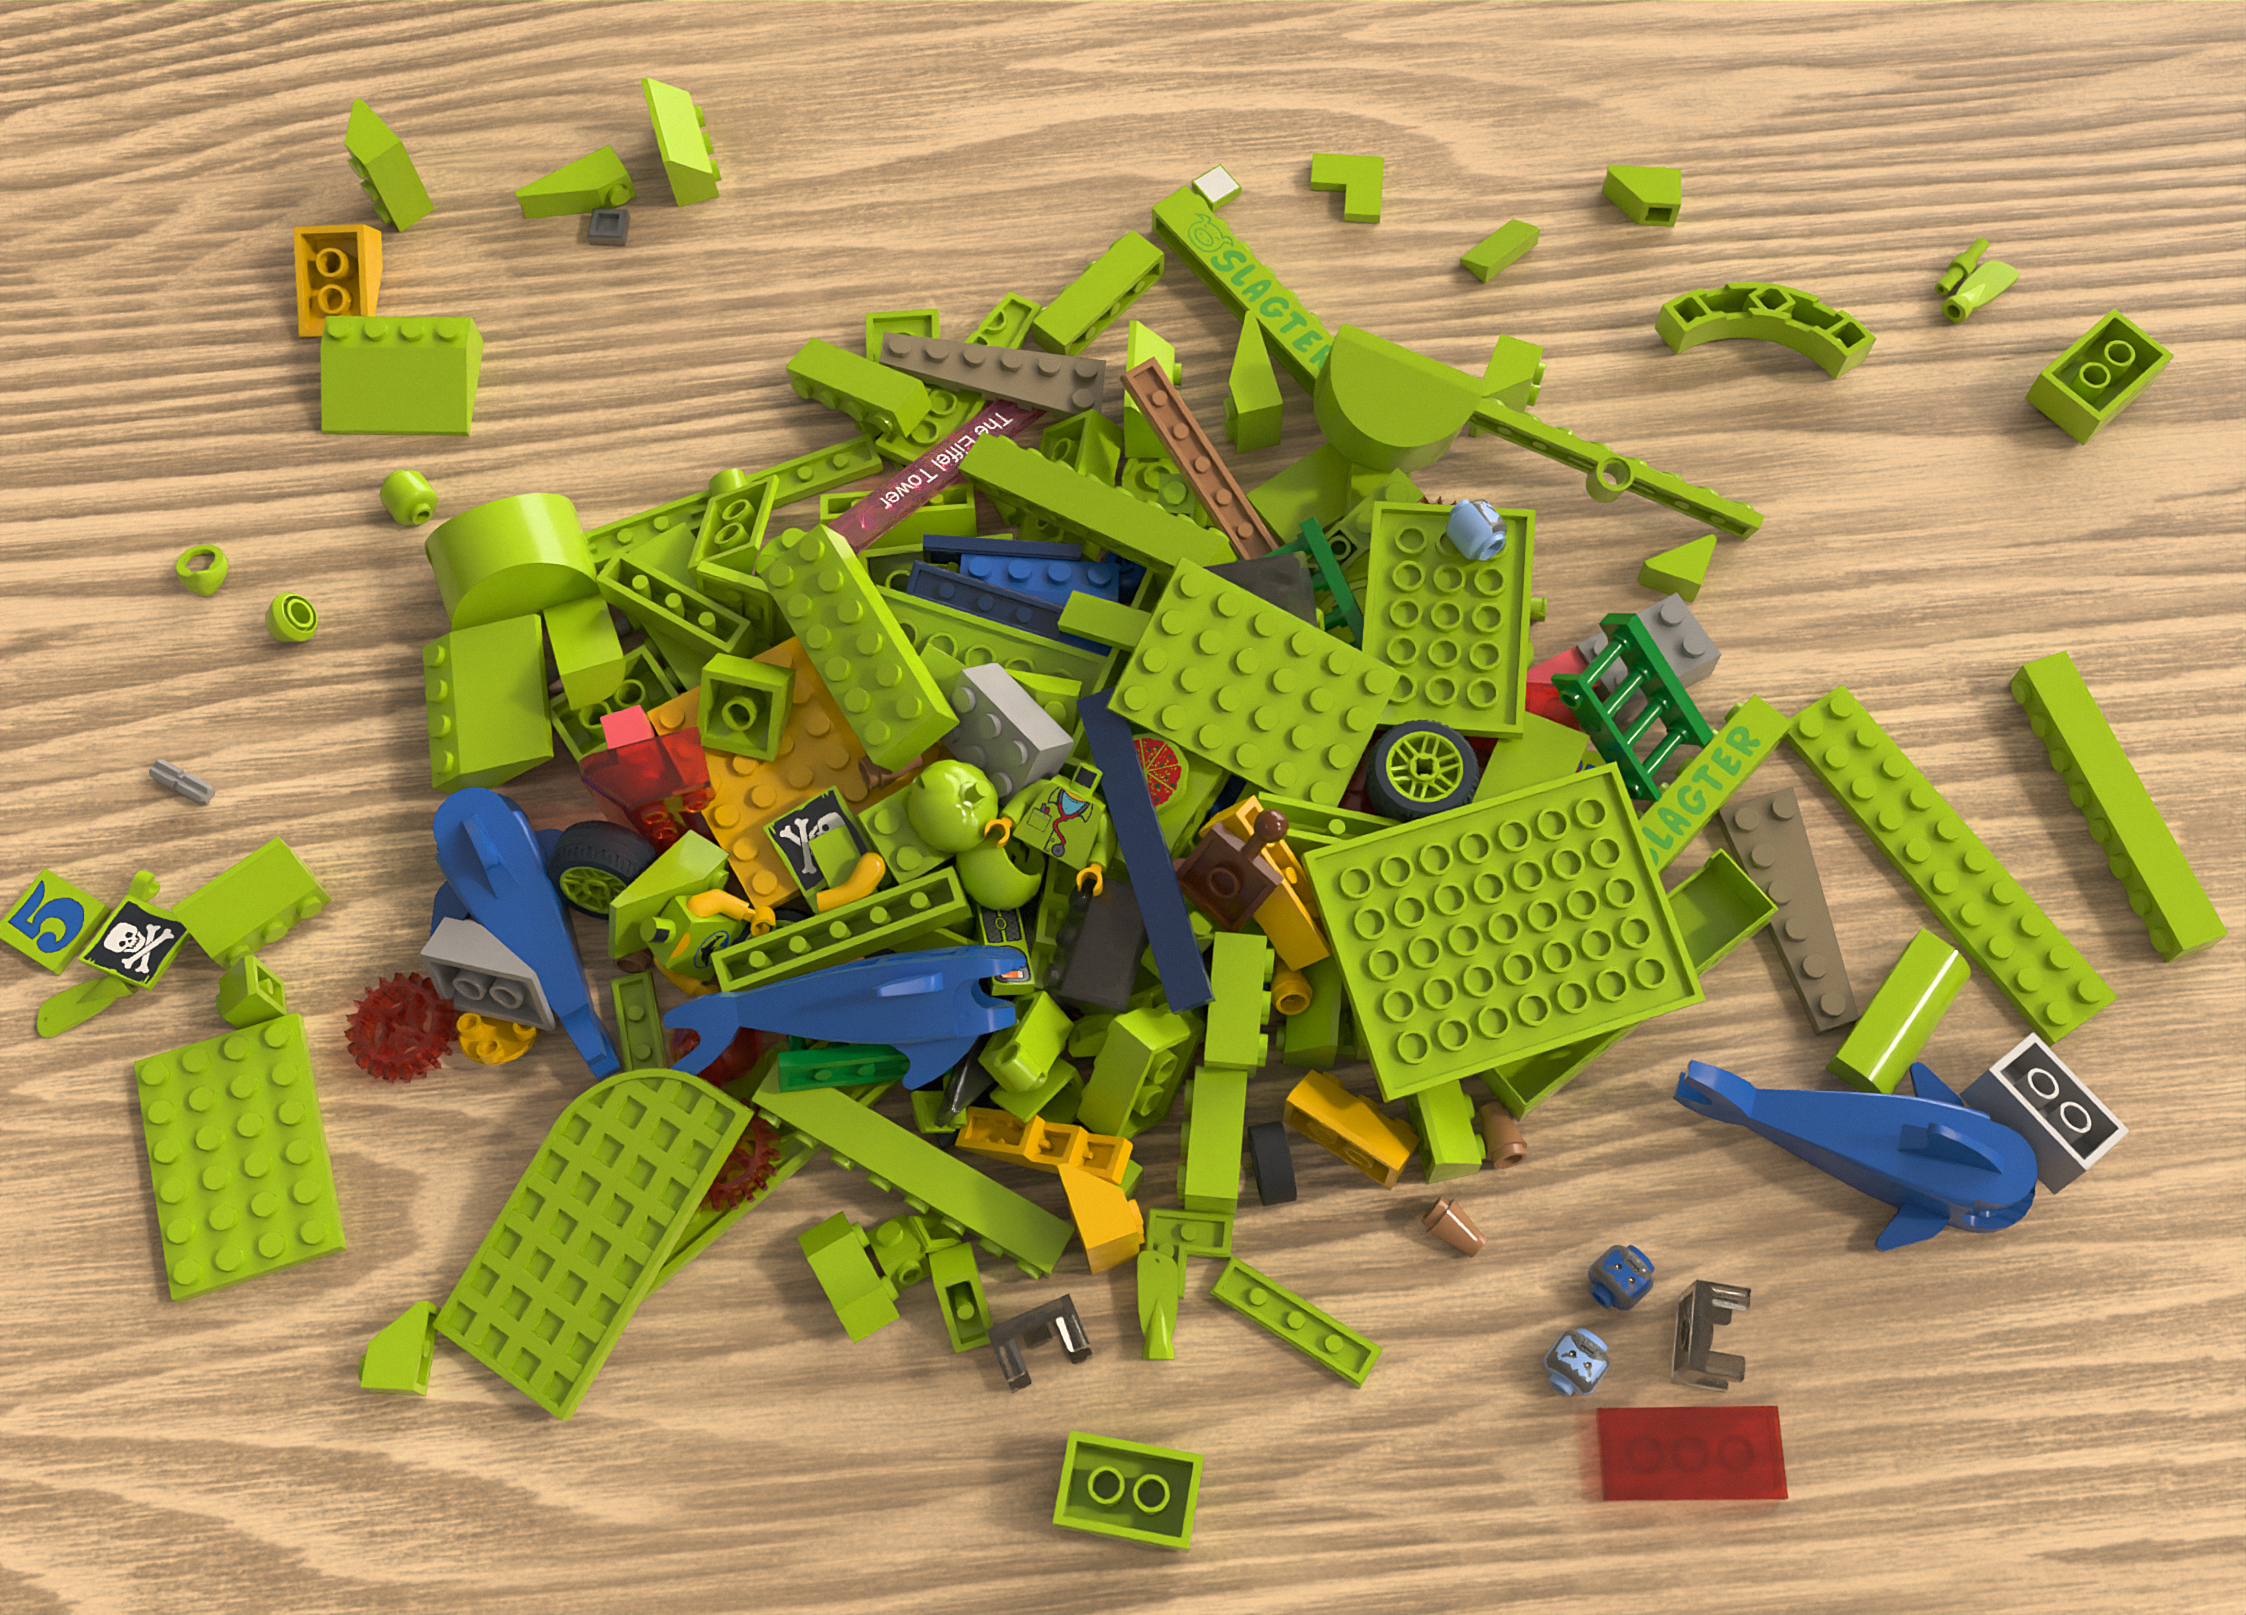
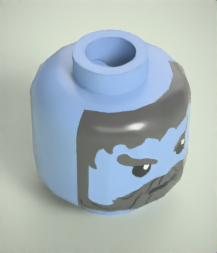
M1482 499L1472 502L1463 500L1451 509L1449 513L1451 518L1446 526V535L1464 557L1470 560L1479 559L1485 561L1503 548L1506 543L1504 537L1507 532V525L1490 503Z
M1581 1327L1576 1331L1566 1330L1561 1332L1543 1359L1544 1367L1551 1375L1547 1382L1566 1397H1570L1573 1392L1583 1396L1590 1395L1609 1370L1610 1359L1606 1354L1608 1351L1607 1345L1596 1335Z

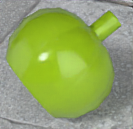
M956 760L937 761L924 769L912 782L911 792H908V818L913 829L922 838L924 843L930 847L951 853L966 852L985 839L983 835L987 823L999 819L998 795L994 785L986 778L983 771L974 765Z
M1010 828L1008 841L1002 848H996L1004 835L1000 830L995 829L981 843L969 851L956 854L955 867L959 873V879L965 896L970 894L976 903L985 908L1009 911L1025 905L1038 892L1043 880L1045 862L1042 851L1013 836L1015 828Z

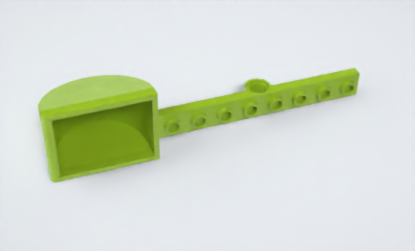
M1350 324L1340 326L1316 378L1313 390V407L1316 420L1323 434L1346 458L1373 470L1392 473L1398 467L1403 473L1423 469L1441 458L1452 445L1464 425L1468 424L1588 474L1585 482L1586 490L1592 499L1600 503H1611L1627 490L1745 540L1760 529L1765 516L1754 511V508L1745 502H1732L1718 496V493L1709 487H1696L1684 482L1682 477L1675 473L1660 472L1648 467L1647 463L1639 458H1626L1614 453L1606 444L1600 442L1590 443L1578 438L1570 429L1563 427L1554 428L1542 423L1540 418L1534 414L1527 412L1518 413L1506 408L1503 402L1495 398H1482L1488 384L1487 381ZM1603 473L1611 474L1616 480V485L1609 484L1604 479Z
M870 433L747 476L739 469L723 470L710 479L708 484L710 489L586 532L583 531L573 502L563 495L532 493L499 499L465 511L440 525L426 539L424 550L436 578L450 623V632L531 614L539 615L541 617V626L546 625L542 609L601 593L596 581V577L599 575L598 571L604 568L603 566L609 562L618 548L628 553L682 522L686 523L695 537L698 536L709 499L714 496L776 474L779 484L771 508L773 510L884 471L879 454L875 452V444Z

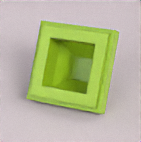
M914 1091L911 1093L914 1124L921 1133H953L956 1131V1129L950 1127L949 1104L947 1097L944 1096V1091Z
M938 1214L909 1216L907 1219L924 1253L937 1252L962 1244L957 1234L940 1224L943 1217Z

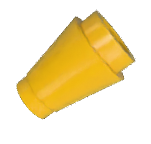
M1277 954L1274 956L1271 1002L1283 1014H1299L1308 1008L1313 995L1312 989L1302 968L1291 972L1285 961Z

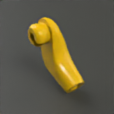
M867 852L863 854L846 882L837 887L817 892V904L820 914L869 897L885 874L886 864L884 859L876 852Z

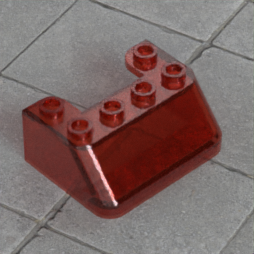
M698 726L592 753L579 761L581 781L608 822L625 826L640 834L653 846L659 858L690 829L720 847L701 813L715 799L716 794L710 779Z

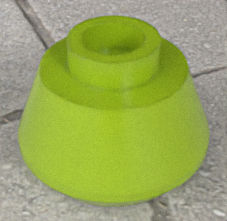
M283 592L273 599L265 614V624L269 633L279 641L303 642L315 635L318 627V617L315 608L305 597L292 592Z

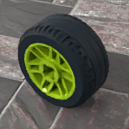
M1427 719L1406 721L1388 730L1373 747L1366 772V791L1373 808L1380 817L1395 819L1404 824L1471 804L1478 785L1479 767L1476 755L1469 742L1465 741V737L1458 731L1455 732L1454 728H1450L1446 724L1444 726L1441 722H1435L1434 720L1431 722Z
M590 820L575 823L563 831L549 859L546 873L559 898L568 906L585 915L609 920L610 903L658 860L659 855L653 846L635 831L613 822Z

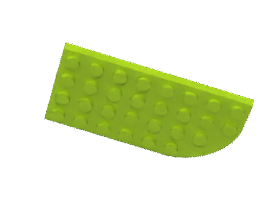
M649 1068L633 1070L607 1078L592 1086L568 1105L558 1117L432 1326L561 1421L571 1420L755 1112L706 1080L672 1069Z

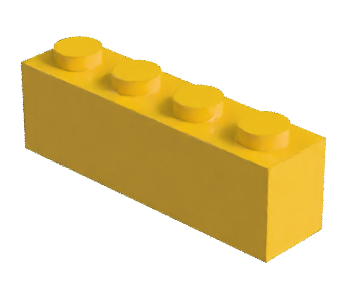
M1252 795L1217 813L1198 833L1203 839L1210 829L1220 821L1246 843L1254 833L1253 823L1255 817L1264 809L1256 797ZM1283 839L1277 843H1268L1259 853V856L1284 877V880L1253 914V918L1260 924L1274 945L1279 957L1285 961L1291 972H1294L1330 956L1333 951L1305 871Z

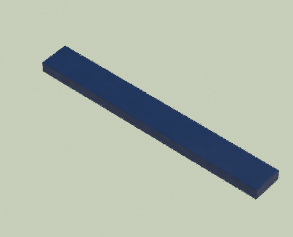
M1114 686L1076 702L1096 767L1103 772L1100 779L1168 1004L1171 1013L1177 1015L1216 1000L1129 721L1105 709L1115 689Z

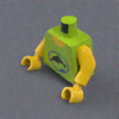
M712 889L697 895L676 896L672 898L659 918L647 917L643 920L640 935L653 952L654 964L663 975L687 995L691 996L693 993L699 997L722 992L719 986H704L701 984L702 980L710 981L716 972L711 953L730 947L734 939L740 936L748 922H751V933L754 937L769 933L770 928L764 923L775 926L776 917L770 907L760 906L752 910L748 908L749 903L720 889Z

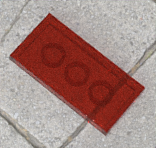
M1778 1406L1622 1407L1596 1409L1603 1502L1770 1501L1789 1499Z

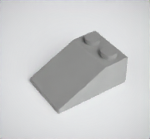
M448 917L443 918L420 953L443 1007L553 1032L557 1024L536 972L481 924L471 920L462 921Z

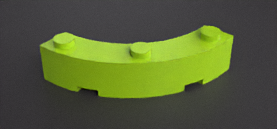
M1762 282L1726 283L1725 287L1706 291L1700 288L1680 295L1662 305L1654 327L1676 355L1699 344L1719 339H1760L1774 342L1802 353L1825 369L1835 380L1863 363L1877 339L1862 323L1844 310L1837 312L1831 307L1818 302L1820 297L1792 287Z

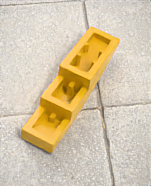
M969 1106L967 1110V1127L960 1129L955 1146L959 1149L1000 1161L1059 1174L1057 1165L1066 1162L1111 1184L1120 1185L1133 1144L1123 1137L1088 1133L1081 1126L1045 1122L1038 1115H1035L1029 1122L1023 1123L1007 1111Z

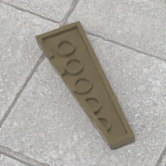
M884 332L879 364L919 379L923 383L939 385L941 388L956 392L964 389L982 394V399L996 402L997 398L1018 403L1017 408L1032 411L1033 407L1053 412L1054 418L1062 420L1090 409H1094L1101 414L1106 360Z
M1793 787L1718 810L1715 817L1737 865L1779 909L1766 928L1816 1036L1855 1024L1860 1018Z

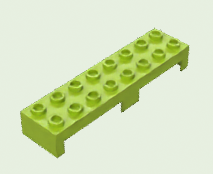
M1722 848L1709 856L1703 867L1667 894L1698 980L1766 927L1779 910ZM1647 1020L1478 1073V1076L1514 1118L1520 1122Z

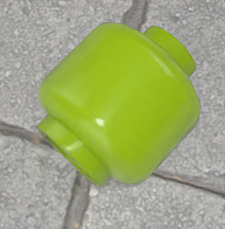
M400 469L390 473L383 481L380 499L395 521L401 525L410 526L414 524L421 525L430 520L437 507L438 498L436 492L422 474L414 470Z

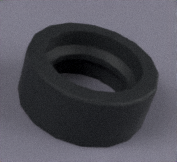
M1282 1121L1249 1126L1247 1128L1249 1147L1262 1205L1270 1206L1296 1201L1297 1189L1294 1169Z

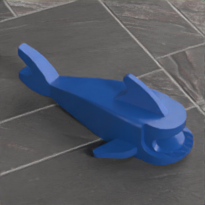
M473 787L455 792L439 806L434 816L433 832L438 850L435 859L447 880L435 895L430 938L444 917L463 921L468 920L472 916L478 924L485 927L536 972L549 1006L561 1019L564 1028L582 1059L599 1082L621 1070L620 1059L612 1038L595 1012L569 907L559 898L546 873L549 859L563 831L550 828L536 831L529 817L519 804L509 797L497 794L489 789Z
M954 946L896 953L852 961L744 992H719L702 995L678 1005L663 1015L665 1028H690L696 1030L701 1037L700 1045L675 1063L671 1069L691 1075L698 1074L719 1058L736 1039L742 1027L826 1041L889 1044L904 1053L910 1060V1069L902 1081L907 1089H916L938 1078L953 1067L970 1050L980 1034L1007 1028L1017 1022L1014 1003L990 997L982 992L979 978L1018 971L1026 967V958L1017 951L1000 946Z
M1690 1060L1686 1073L1681 1072L1678 1076L1673 1099L1683 1106L1718 1121L1745 1126L1868 1196L1899 1208L1898 1212L1875 1241V1247L1879 1252H1887L1930 1240L1940 1233L1945 1225L1975 1233H1994L2005 1230L2020 1221L2027 1214L2036 1194L2035 1186L2038 1166L2035 1154L2029 1143L2011 1128L1990 1121V1114L1965 1107L1960 1097L1921 1062L1913 1063L1909 1069L1915 1097L1862 1092L1756 1089L1751 1083L1731 1072L1695 1060Z

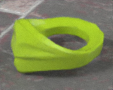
M198 545L186 550L179 556L176 563V573L180 582L189 591L208 597L214 594L222 585L228 573L229 564L219 547L214 545ZM212 554L215 556L214 562L207 570L191 572L189 568H186L187 562L197 555Z

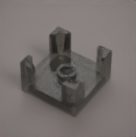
M1696 1279L1678 1295L1671 1383L1726 1392L1729 1385L1727 1381L1741 1382L1744 1380L1746 1360L1743 1356L1711 1351L1710 1348L1713 1340V1324L1726 1326L1731 1322L1734 1309L1747 1311L1750 1308V1288Z
M1069 1294L986 1330L1012 1393L1024 1389L1032 1383L1020 1351L1027 1348L1028 1350L1038 1348L1053 1339L1052 1337L1058 1334L1061 1335L1071 1362L1074 1365L1093 1358L1090 1342Z

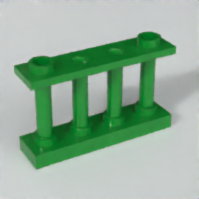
M1312 517L1299 524L1303 532L1297 534L1298 539L1244 566L1241 565L1237 557V560L1226 574L1229 582L1256 595L1250 580L1304 553L1306 556L1314 554L1320 566L1319 569L1314 571L1315 575L1283 592L1302 600L1322 589L1324 593L1331 590L1338 604L1332 607V612L1324 615V632L1339 625L1341 628L1349 626L1355 638L1354 641L1349 643L1350 646L1362 651L1364 615L1316 517ZM1278 594L1266 599L1265 601L1273 603Z
M1608 613L1599 623L1607 636L1608 644L1582 674L1554 673L1550 680L1559 692L1560 700L1570 708L1586 734L1590 735V740L1606 764L1617 763L1630 799L1658 802L1662 794L1651 777L1680 744L1705 746L1714 734L1636 613ZM1620 656L1627 667L1628 675L1601 704L1591 687ZM1640 687L1647 698L1648 704L1621 734L1611 718L1636 689ZM1659 717L1666 727L1667 735L1641 764L1631 748Z
M787 1035L789 1052L778 1053L779 1092L903 1080L910 1069V1060L904 1053L889 1044L850 1046L849 1043L831 1041L832 1048L806 1050L804 1037ZM951 1068L942 1075H951Z

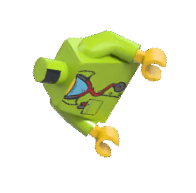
M1080 762L1072 780L1059 774L1051 780L1039 779L1019 791L999 814L1000 820L995 819L987 823L983 838L992 829L1000 830L1004 837L998 842L996 848H1002L1008 841L1010 828H1015L1013 836L1080 870L1076 880L1079 891L1086 879L1096 880L1097 884L1094 887L1093 895H1099L1103 890L1101 873L1107 871L1117 847L1116 830L1111 813L1108 811L1107 800L1105 797L1094 792L1103 772L1088 763Z

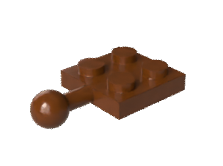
M1268 808L1257 814L1253 823L1254 833L1246 843L1218 821L1176 871L1182 894L1227 933H1238L1284 880V877L1259 856V853L1268 843H1277L1287 835L1289 829L1288 819L1278 809Z

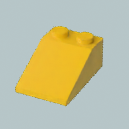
M365 224L293 227L299 337H322L326 316H375L383 270L381 231Z

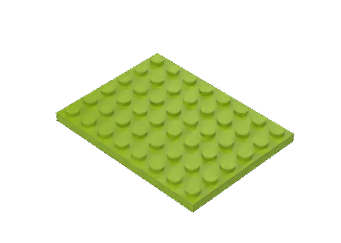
M1616 762L1305 852L1300 856L1384 1103L1706 1001Z

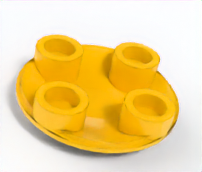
M475 1013L463 1014L456 1024L459 1031L458 1043L463 1054L470 1060L485 1065L502 1064L520 1057L534 1045L541 1032L539 1028Z

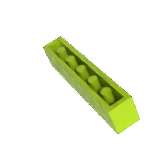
M951 866L711 953V957L722 992H744L840 965L973 916L960 879Z

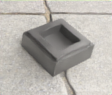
M593 208L587 237L590 245L626 246L631 218L628 209Z

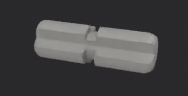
M164 759L155 761L154 766L149 770L150 777L175 792H180L181 795L201 806L209 804L211 798L215 796V789L209 783L190 773H185L184 770Z

